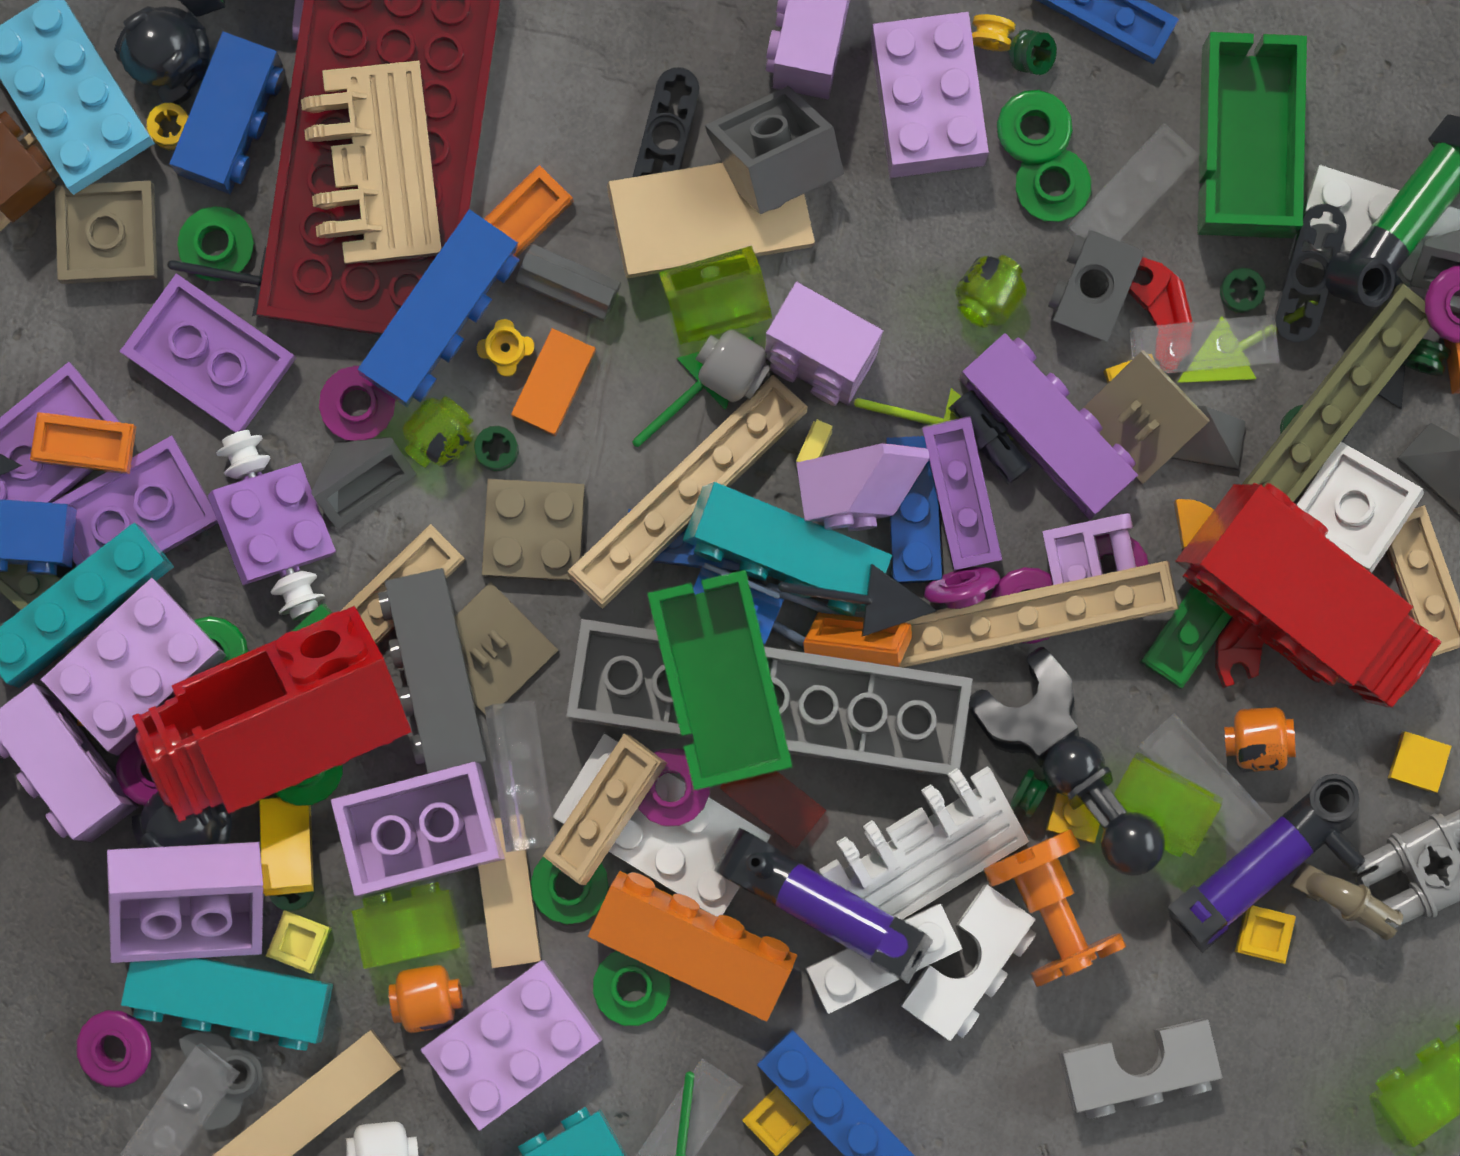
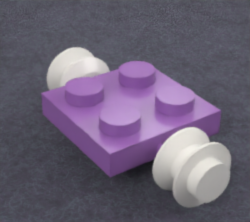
M249 430L239 431L225 437L222 440L224 447L219 449L216 454L219 457H228L231 466L224 472V475L234 479H242L243 481L214 489L207 496L242 585L280 574L281 579L277 581L271 590L272 595H282L286 604L279 611V614H290L292 620L307 617L318 607L317 603L323 600L325 595L313 593L310 584L317 578V575L307 571H300L299 567L331 557L336 550L317 502L311 494L312 490L301 463L262 474L261 471L264 470L271 459L269 455H259L256 446L262 441V436H251Z

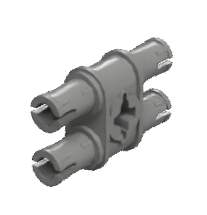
M1460 809L1447 816L1441 813H1434L1429 816L1430 820L1401 834L1392 833L1390 838L1387 839L1386 845L1364 855V864L1356 871H1352V873H1360L1373 866L1371 870L1355 877L1359 885L1367 887L1399 871L1407 875L1410 881L1408 884L1409 889L1382 901L1392 909L1398 910L1403 914L1401 925L1422 915L1425 918L1430 917L1433 919L1438 916L1439 911L1460 901V853L1458 851V843L1460 842ZM1428 855L1432 858L1442 859L1443 865L1437 868L1439 877L1436 874L1425 873L1424 867L1430 864ZM1385 921L1387 924H1389V925L1392 926L1393 928L1399 927V925H1396V924L1393 923V922L1389 923V922Z

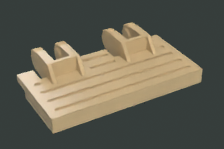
M409 61L322 70L325 93L347 92L304 97L301 100L302 111L319 113L349 108L350 122L313 125L304 130L305 139L310 142H322L352 138L353 144L331 146L336 189L358 186V189L316 194L312 196L313 207L331 209L339 206L360 204L361 219L323 222L316 226L317 237L333 238L363 234L364 240L342 242L345 264L437 256L441 250L420 62Z

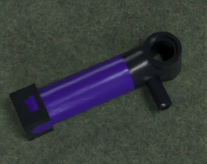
M1329 774L1319 778L1307 795L1198 887L1193 885L1168 906L1171 919L1202 953L1228 932V926L1324 844L1350 871H1356L1364 864L1365 858L1341 833L1351 827L1357 819L1359 793L1354 782L1346 776L1339 774ZM1329 794H1338L1346 799L1348 806L1339 813H1331L1323 809L1320 801Z
M742 828L737 830L714 870L739 887L766 900L868 959L909 984L933 942L925 932L897 916L890 915Z

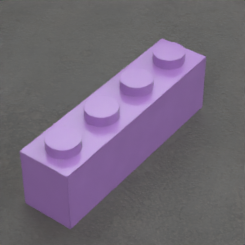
M1004 333L962 371L959 380L969 391L974 390L990 414L999 423L1003 422L1008 428L1007 432L1086 517L1091 520L1138 476L1132 469L1136 463L1122 446L1116 443L1111 447L1099 434L1103 428L1087 409L1082 408L1078 411L1068 401L1066 397L1070 393L1059 378L1053 373L1045 376L1033 363L1037 359L1036 355L1023 340L1017 337L1012 341Z

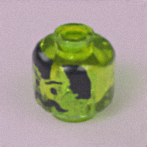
M1000 255L998 258L991 256L978 257L955 288L956 298L959 301L956 305L957 309L968 321L978 327L987 328L989 325H1004L1027 294L1026 283L1021 277L1023 273L1022 268L1017 262L1005 255Z
M444 395L441 400L435 397H428L402 426L403 435L409 442L404 450L424 468L431 462L439 467H449L473 441L474 432L470 425L474 419L447 395Z

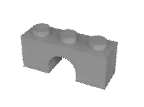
M1201 1018L1154 1029L1158 1046L1157 1058L1151 1068L1140 1074H1128L1121 1069L1116 1061L1112 1042L1109 1041L1058 1052L1072 1110L1077 1113L1085 1111L1086 1118L1091 1119L1115 1113L1114 1104L1133 1100L1136 1108L1163 1102V1092L1181 1088L1183 1096L1212 1090L1210 1081L1222 1079V1073L1208 1019Z

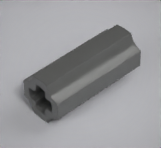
M534 244L531 245L526 253L516 278V284L605 322L610 314L621 287V282Z

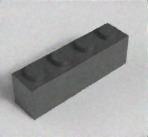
M444 568L386 580L385 586L387 591L378 592L384 621H394L397 639L389 640L395 669L404 667L408 687L400 688V694L406 717L415 715L419 734L410 736L416 764L426 763L427 772L433 773L471 762L486 761V752Z

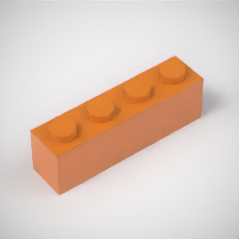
M619 871L611 884L588 934V937L766 1022L797 958V954L790 952L789 947L779 939L770 936L761 938L744 930L743 924L730 916L719 915L717 917L700 909L699 904L688 896L682 894H673L672 896L655 888L654 882L646 876L638 873L626 874L622 871Z

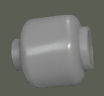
M733 329L724 332L719 340L710 335L695 360L703 364L699 371L700 382L731 402H737L743 396L751 399L770 369V366L765 364L767 357L765 349Z

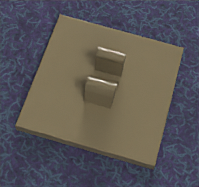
M1144 350L1083 407L1101 424L1103 429L1099 434L1111 447L1116 443L1119 444L1134 459L1136 465L1132 469L1138 474L1136 478L1142 484L1210 422L1207 416Z
M492 582L483 588L455 616L474 704L489 719L559 651Z

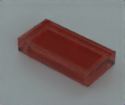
M777 771L723 783L719 788L795 849H797L826 812V809Z

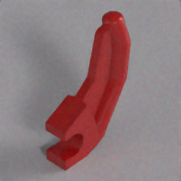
M1142 257L1138 270L1146 271L1150 275L1151 282L1148 285L1132 282L1128 293L1148 311L1156 324L1154 360L1159 363L1158 366L1165 373H1172L1188 352L1193 325L1184 283L1162 263Z
M1232 618L1216 638L1215 668L1223 688L1235 684L1230 674L1233 664L1242 665L1246 670L1248 679L1259 676L1264 642L1258 638L1261 629L1248 621L1242 624Z

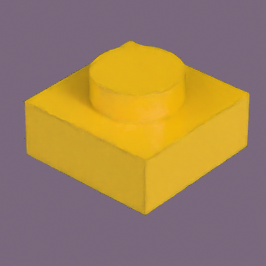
M1056 792L1046 831L1060 834L1071 829L1076 839L1092 844L1095 843L1100 824L1084 804L1077 809H1073L1069 804L1068 796Z

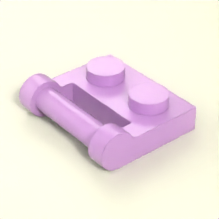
M1121 514L1042 531L1053 585L1103 575L1095 536L1110 535L1117 571L1135 568L1136 563L1129 535V529L1133 528L1130 514Z

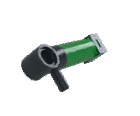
M1447 114L1428 138V141L1433 146L1431 152L1352 251L1340 252L1332 258L1327 267L1325 277L1326 286L1333 296L1362 305L1376 307L1382 305L1390 297L1398 284H1404L1396 272L1460 193L1459 116Z

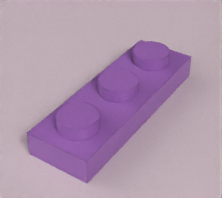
M971 416L923 426L922 429L929 451V460L954 570L1002 560Z

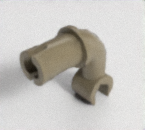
M1304 862L1289 885L1291 888L1305 893L1306 897L1313 901L1319 902L1320 899L1324 900L1338 909L1346 921L1356 920L1377 933L1384 940L1391 939L1398 931L1385 921L1393 922L1399 926L1403 921V914L1400 911L1392 909L1373 897L1367 886H1357L1344 879L1325 874Z

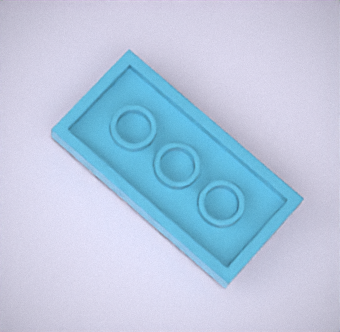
M39 0L0 25V79L66 187L73 195L155 144L66 0Z

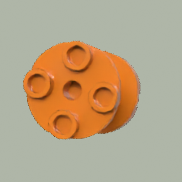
M1071 829L983 869L990 887H994L1012 878L1014 879L1029 914L1039 910L1061 958L1030 973L1036 987L1063 976L1062 971L1065 976H1068L1092 965V961L1097 958L1095 952H1097L1101 959L1127 947L1121 933H1116L1089 945L1082 934L1066 897L1074 894V891L1058 858L1080 847Z

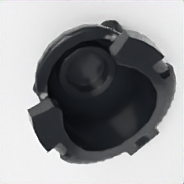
M147 6L124 20L123 24L125 27L121 31L114 51L120 55L124 70L132 79L143 85L160 86L158 94L163 103L180 104L192 96L190 91L200 80L204 79L210 63V47L206 28L190 11L186 12L180 8L167 6L157 8Z
M156 792L144 805L142 813L132 816V828L137 844H143L144 848L228 844L232 830L231 813L228 814L224 804L221 803L212 808L208 806L197 815L195 813L185 817V820L179 822L173 808L165 806L159 792Z

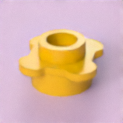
M500 319L495 323V328L488 334L487 338L478 342L476 349L480 358L489 359L497 366V371L501 376L508 377L515 374L517 370L516 365L524 356L533 354L535 346L530 337H523L514 328L511 320ZM505 343L510 345L508 352L501 350V346Z

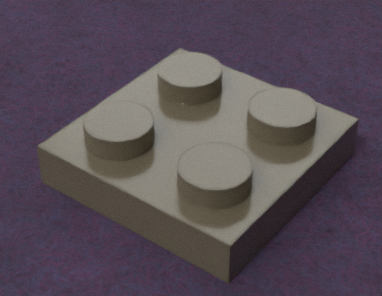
M152 181L93 183L74 195L66 185H57L55 188L57 276L61 284L157 279L155 195Z
M488 479L482 576L573 582L568 577L567 571L581 559L585 484Z

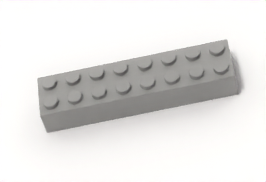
M581 619L566 714L568 720L693 739L692 734L684 736L680 734L656 630ZM764 647L789 754L949 778L948 773L956 768L960 770L973 678Z

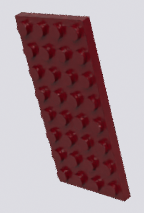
M304 0L259 294L258 317L382 335L436 256L345 264L342 242L364 240L363 234L333 238L317 237L316 226L323 222L361 219L360 204L321 209L313 207L312 196L319 193L358 189V186L336 189L331 146L353 144V140L351 138L322 142L306 141L304 130L308 127L319 124L329 125L350 122L349 108L310 113L302 111L301 100L304 97L347 92L325 93L322 70L409 61L420 62L442 249L470 209L501 0Z

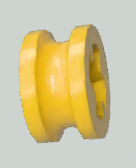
M980 14L974 16L972 24L976 27V32L972 33L973 45L991 51L1010 50L1012 41L1008 38V34L1015 31L1016 24L1013 21L996 15Z
M162 103L149 113L147 130L158 146L166 150H175L188 115L177 104ZM171 116H177L176 122L181 128L180 132L175 136L169 132V137H163L164 131L159 125L160 121L165 117L168 121H171Z

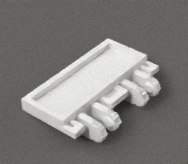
M988 766L970 777L975 786L974 790H971L965 777L956 768L948 773L951 786L960 797L959 799L945 807L943 797L930 784L921 791L933 815L928 817L922 807L886 828L891 838L889 842H886L872 820L863 825L868 841L876 850L860 859V854L854 843L845 836L836 843L849 866L843 869L836 859L819 869V871L827 879L890 915L897 916L903 920L983 871L984 868L1022 847L1029 840Z

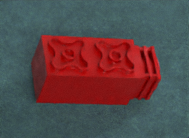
M1257 483L1233 484L1175 562L1186 570L1182 577L1197 590L1212 599L1238 622L1244 624L1245 621H1248L1260 628L1261 632L1258 634V638L1285 657L1300 672L1314 682L1319 683L1322 680L1331 686H1334L1336 682L1346 684L1350 690L1358 693L1367 703L1392 708L1422 676L1428 667L1433 653L1442 641L1428 633L1426 628L1418 625L1408 615L1413 608L1411 604L1326 537V534L1329 532L1328 528L1298 507L1284 492L1270 483H1267L1264 487Z
M355 605L343 611L331 613L316 623L297 631L285 633L277 640L171 685L176 697L165 701V704L162 706L149 708V711L141 715L137 713L132 716L139 731L135 735V740L164 805L173 808L179 822L185 820V817L195 813L197 815L202 812V809L208 806L212 808L221 803L224 804L228 814L242 807L253 805L262 798L289 786L298 785L307 778L334 766L345 764L354 757L379 746L390 744L395 739L412 732L386 662Z

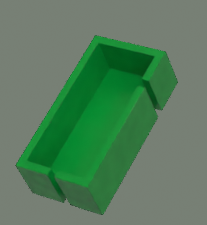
M1209 33L1202 46L1199 183L1204 184L1198 192L1197 235L1294 238L1303 227L1307 36L1263 34L1254 49V56H1246L1254 43V34Z
M746 570L701 580L704 592L699 594L694 593L692 583L647 593L681 736L692 734L694 740L693 744L684 746L694 790L793 767Z

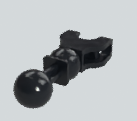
M1038 647L1027 656L1030 674L1038 685L1037 694L1028 704L1018 708L1007 707L997 701L988 690L983 689L976 691L970 696L969 709L971 714L997 749L1009 753H1024L1031 756L1040 767L1043 766V775L1048 785L1057 793L1068 796L1069 804L1073 809H1077L1083 804L1087 807L1104 830L1101 838V849L1105 860L1114 870L1125 875L1136 876L1151 871L1159 864L1165 850V837L1161 827L1153 818L1146 814L1127 812L1108 786L1113 782L1112 772L1108 766L1105 767V759L1100 748L1089 739L1080 737L1078 726L1072 719L1075 709L1072 680L1045 647Z

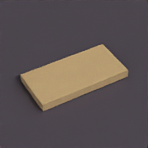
M723 163L609 181L607 184L626 279L810 248L815 244L805 194L785 202L784 205L777 209L759 214L737 192Z

